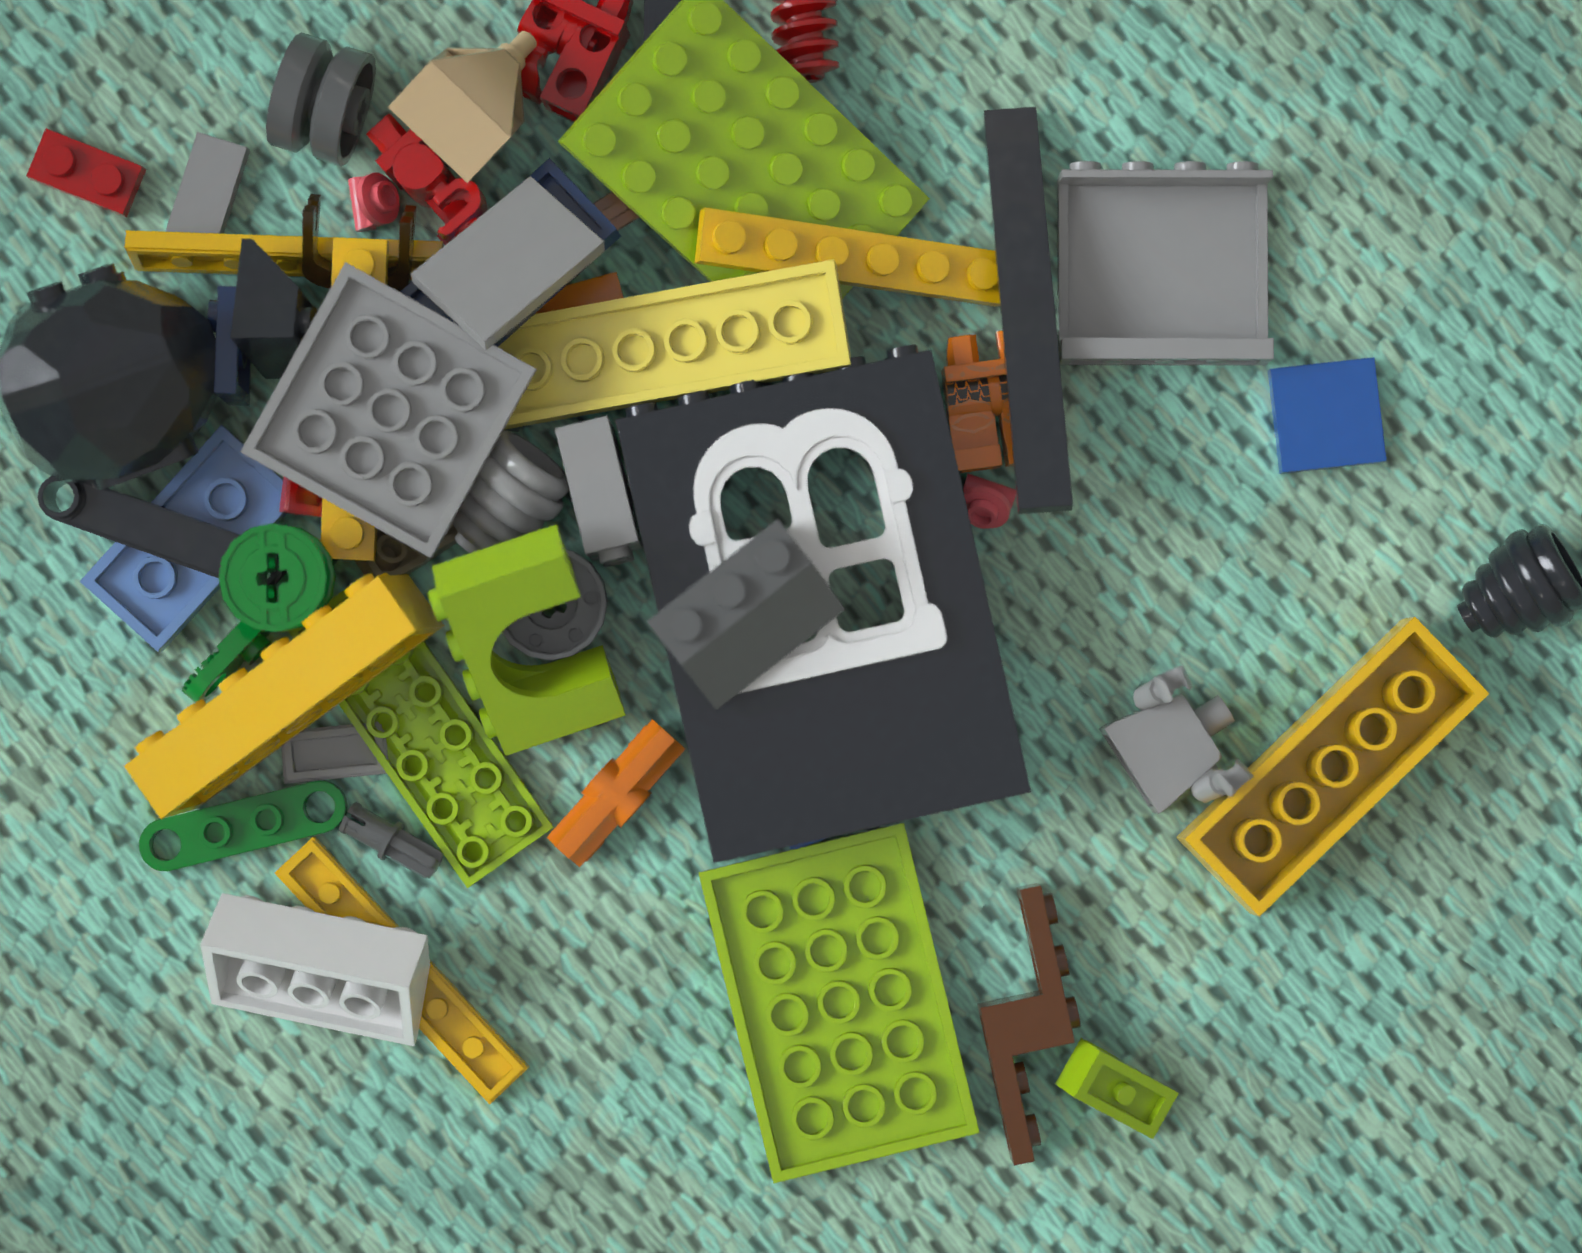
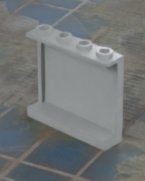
M1094 161L1073 162L1070 164V169H1062L1057 179V338L1060 365L1266 366L1274 359V338H1268L1267 184L1273 178V170H1258V163L1248 161L1228 163L1226 170H1206V163L1197 161L1174 164V170H1154V164L1146 161L1123 163L1122 170H1101V163Z

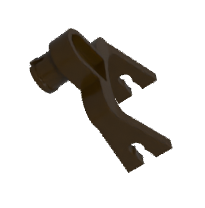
M311 193L308 198V204H305L302 211V273L311 283L331 289L332 262L324 259L317 249L321 195ZM406 205L404 216L401 217L399 223L398 264L388 268L387 286L398 292L409 284L411 278L417 206Z

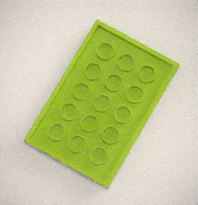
M681 0L557 141L709 282L756 274L758 272L695 263L700 210L705 207L898 236L930 199L724 0ZM840 284L842 299L854 286Z
M904 822L699 872L773 1184L980 1133Z

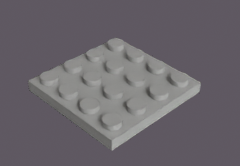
M345 262L244 444L241 453L424 555L433 558L537 369L494 345L485 350L459 325Z

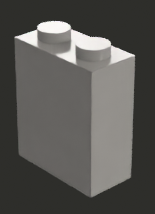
M608 416L555 428L585 554L592 561L599 559L600 564H603L604 567L633 561V551L643 549L614 427Z

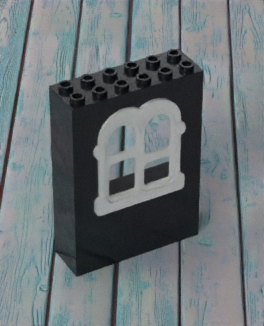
M916 344L901 346L886 351L887 358L882 361L867 364L865 356L850 358L852 366L843 367L836 371L814 375L813 373L790 375L784 377L782 383L762 387L760 381L748 380L730 386L731 394L710 398L709 391L694 392L678 397L679 406L659 410L655 402L640 404L625 409L627 417L616 419L658 612L753 539L734 541L727 536L720 501V494L725 482L735 472L753 467L768 470L781 480L787 493L792 515V524L787 531L810 559L829 587V575L833 570L887 559L895 567L904 607V615L900 621L854 632L843 631L838 625L837 617H835L817 632L813 640L802 643L717 711L666 647L713 863L1031 792L931 350L919 352ZM833 448H848L858 452L869 462L874 474L885 523V531L880 537L833 548H827L821 544L808 492L807 480L812 463L821 453Z

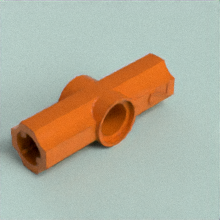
M652 719L642 728L616 760L612 758L581 792L584 796L546 838L568 859L581 867L604 844L605 839L617 826L621 828L652 794L649 790L681 756L686 748Z

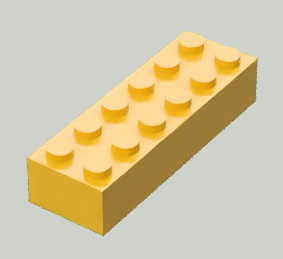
M385 572L376 578L372 573L363 576L345 590L349 598L339 606L332 609L330 605H326L306 618L302 623L306 630L291 641L287 636L283 637L262 651L260 656L264 662L249 672L246 668H242L224 679L218 685L222 693L213 700L206 703L204 699H201L176 716L180 724L166 734L162 730L157 731L141 741L134 748L139 755L124 765V767L160 819L198 809L444 627L442 621L438 622L432 607L409 574L389 575Z
M1415 616L1401 619L1247 768L1254 777L1243 784L1231 798L1228 795L1216 798L1176 838L1250 914L1260 917L1490 693Z

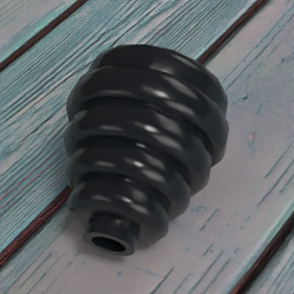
M1539 524L1529 532L1525 529L1514 531L1506 538L1505 545L1495 548L1489 555V563L1482 564L1476 570V579L1464 584L1462 594L1465 601L1457 605L1462 619L1471 632L1481 628L1486 635L1493 638L1498 637L1504 631L1512 635H1518L1526 628L1532 632H1540L1550 624L1557 627L1567 624L1572 620L1575 614L1574 611L1582 609V576L1554 531L1545 524Z

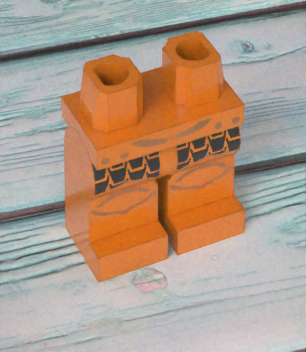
M1002 331L995 333L999 358L995 360L979 362L976 334L950 337L947 340V366L943 367L941 373L946 417L959 473L996 469L1003 465L1000 444H998L996 416L999 419L1005 467L1014 466Z

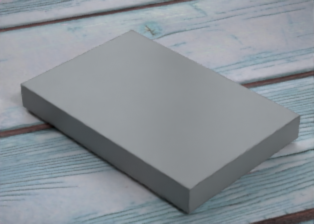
M529 176L413 271L411 276L413 284L485 350H488L605 252L604 241Z

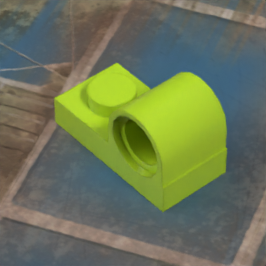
M1082 1037L1055 1083L1072 1097L1151 1139H1154L1179 1094L1169 1086L1135 1069Z

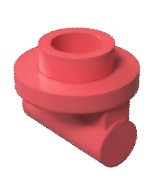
M374 172L365 176L348 179L356 232L376 230V227L389 224L396 219L399 212V193L394 184L385 175Z
M968 473L963 485V492L970 523L982 529L997 528L1004 525L1009 518L1016 497V489Z

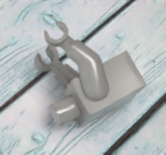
M1183 665L1153 677L1152 680L1135 690L1133 700L1135 706L1140 709L1139 711L1099 728L1152 813L1157 814L1167 809L1188 788L1191 789L1192 795L1197 800L1205 803L1224 795H1228L1231 798L1243 784L1254 777L1239 759L1235 760V766L1230 770H1218L1216 763L1222 758V755L1211 737L1234 723L1235 720L1226 704L1218 695L1195 710L1192 709L1183 694L1172 696L1174 691L1181 686H1185L1189 690L1192 689Z

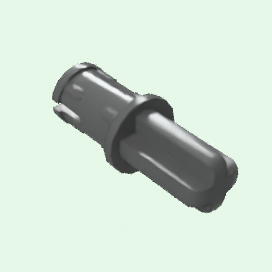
M358 802L353 803L349 808L348 813L352 814L351 817L363 823L364 826L344 816L339 832L347 834L376 850L379 859L385 860L388 857L423 878L430 879L438 870L443 858L442 852L403 830V823L397 822L394 825L362 807Z

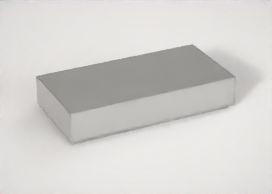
M197 132L166 232L224 234L250 154V150L247 147Z
M376 722L375 727H377L379 731L384 732L382 724ZM353 724L305 729L281 747L284 784L387 774ZM375 737L376 744L388 759L386 738Z

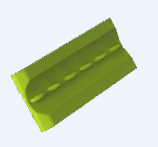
M345 590L330 600L328 605L332 609L349 598ZM297 628L287 632L294 639L303 633L306 628ZM425 641L339 704L467 888L554 828L549 817L493 738L488 739L481 720ZM376 722L382 724L384 732L379 731L375 727ZM375 737L386 738L388 759L376 744Z

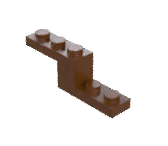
M1038 883L1016 887L1038 991L977 1003L1009 1155L1014 1166L1034 1162L1032 1147L1041 1145V1139L1035 1114L1025 1115L1021 1095L1030 1093L1023 1061L1014 1063L1012 1056L1075 1043L1072 1029L1081 1027L1074 996L1065 998L1061 977L1070 975L1063 944L1054 946L1050 925L1058 923L1054 898L1051 892L1043 894L1041 885Z

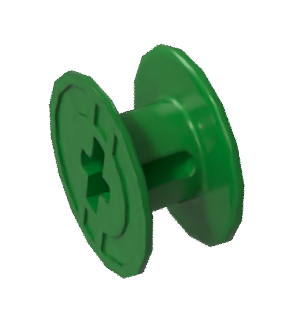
M270 523L250 528L232 541L222 557L218 580L223 600L237 619L253 629L277 632L304 627L302 623L306 618L328 605L333 597L336 574L331 555L317 537L302 528ZM277 554H279V571H288L289 575L288 583L279 585V602H277L276 585H268L267 574L276 572Z

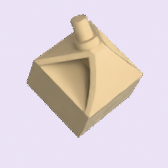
M521 31L509 44L503 43L498 48H446L422 69L388 108L468 183L525 122L521 70L525 67V58L536 48L537 42L529 32Z

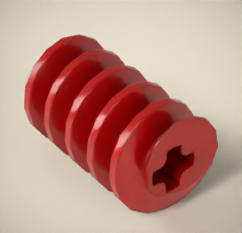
M772 0V2L779 5L771 11L772 21L780 25L772 32L773 42L782 46L776 51L809 83L822 81L825 78V73L838 69V61L824 58V52L839 47L838 41L823 37L824 31L837 27L838 23L836 19L822 16V11L836 6L837 0Z

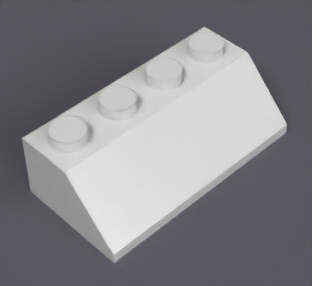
M225 893L221 894L200 944L211 1004L415 1046L430 968L428 935L417 933L406 927L391 928L366 923L362 919L353 916L342 918L322 914L304 906L288 907L264 902L260 898L250 895L240 897Z

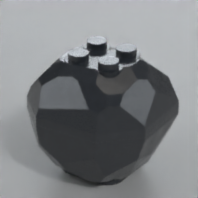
M114 263L78 274L81 282L79 286L65 290L61 281L27 292L30 303L25 304L9 320L0 346V409L27 459L41 471L60 481L91 484L96 490L118 485L196 455L199 451L193 438L206 424L217 399V395L214 393L216 338L209 320L190 304L174 294L137 280H126L124 271L118 273Z

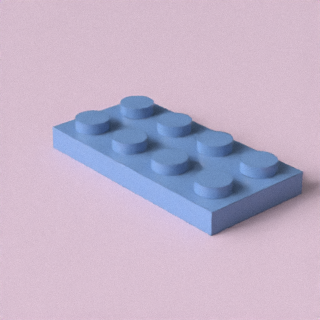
M222 425L151 502L240 535L253 527L270 523L278 524L287 515V513L279 512L283 478L272 469L241 453L244 443ZM115 542L80 580L88 590L157 652H163L220 589L219 578Z

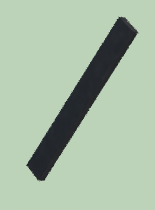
M1036 107L984 110V132L1018 514L1072 511L1073 500Z

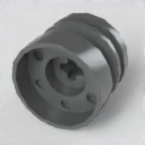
M567 550L573 566L580 597L565 602L567 603L565 612L557 610L553 613L552 617H548L543 614L544 610L519 618L502 631L511 645L528 656L546 660L573 656L592 642L604 624L608 605L604 580L594 565L575 551Z

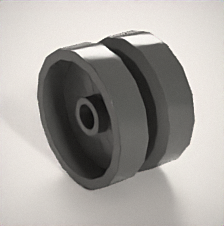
M302 32L295 35L280 63L271 92L266 122V135L269 144L297 153L310 142L312 154L317 160L340 167L345 165L355 151L370 107L376 75V61L373 54L346 46L333 57L331 46L327 40Z

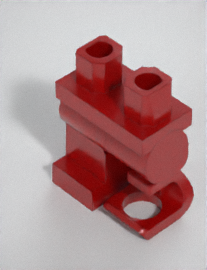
M532 0L517 29L518 34L521 31L529 32L537 42L536 48L525 58V67L521 70L523 97L537 104L543 103L546 110L574 123L604 89L610 74L618 62L622 49L625 48L631 36L626 24L630 17L634 3L633 0H599L596 7L582 0ZM555 53L560 57L542 91L538 67L543 69L548 55Z
M390 113L367 132L366 135L382 153L375 160L382 170L401 191L405 189L420 206L431 208L445 223L443 227L438 229V235H436L443 241L444 245L448 244L487 212L486 198L480 188L472 181L467 183L463 178H455L440 157L411 129L406 132Z

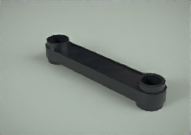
M50 476L41 484L38 490L39 506L45 515L53 520L219 578L222 557L232 541L240 536L238 533L111 488L96 490L91 484L63 482ZM69 484L73 490L74 499L70 508L62 512L56 504V493L63 485ZM277 554L276 572L270 574L267 579L268 585H276L287 573V571H279V554Z

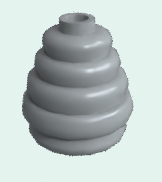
M503 430L453 520V525L458 531L455 540L466 551L473 553L540 530L545 521L557 517L563 508L562 498L570 491L566 473L552 458L531 442L515 433Z

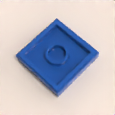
M1374 357L1272 368L1267 371L1279 474L1376 464L1387 461Z

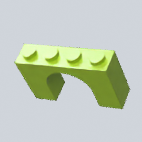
M557 524L432 566L436 588L428 590L432 609L438 622L445 619L449 622L451 629L445 631L452 656L455 662L465 660L468 669L462 670L469 696L472 701L481 698L484 708L479 709V715L488 739L498 737L505 756L626 716L619 687L603 645L541 665L513 663L500 657L492 650L500 633L514 621L526 615L580 597L573 566Z

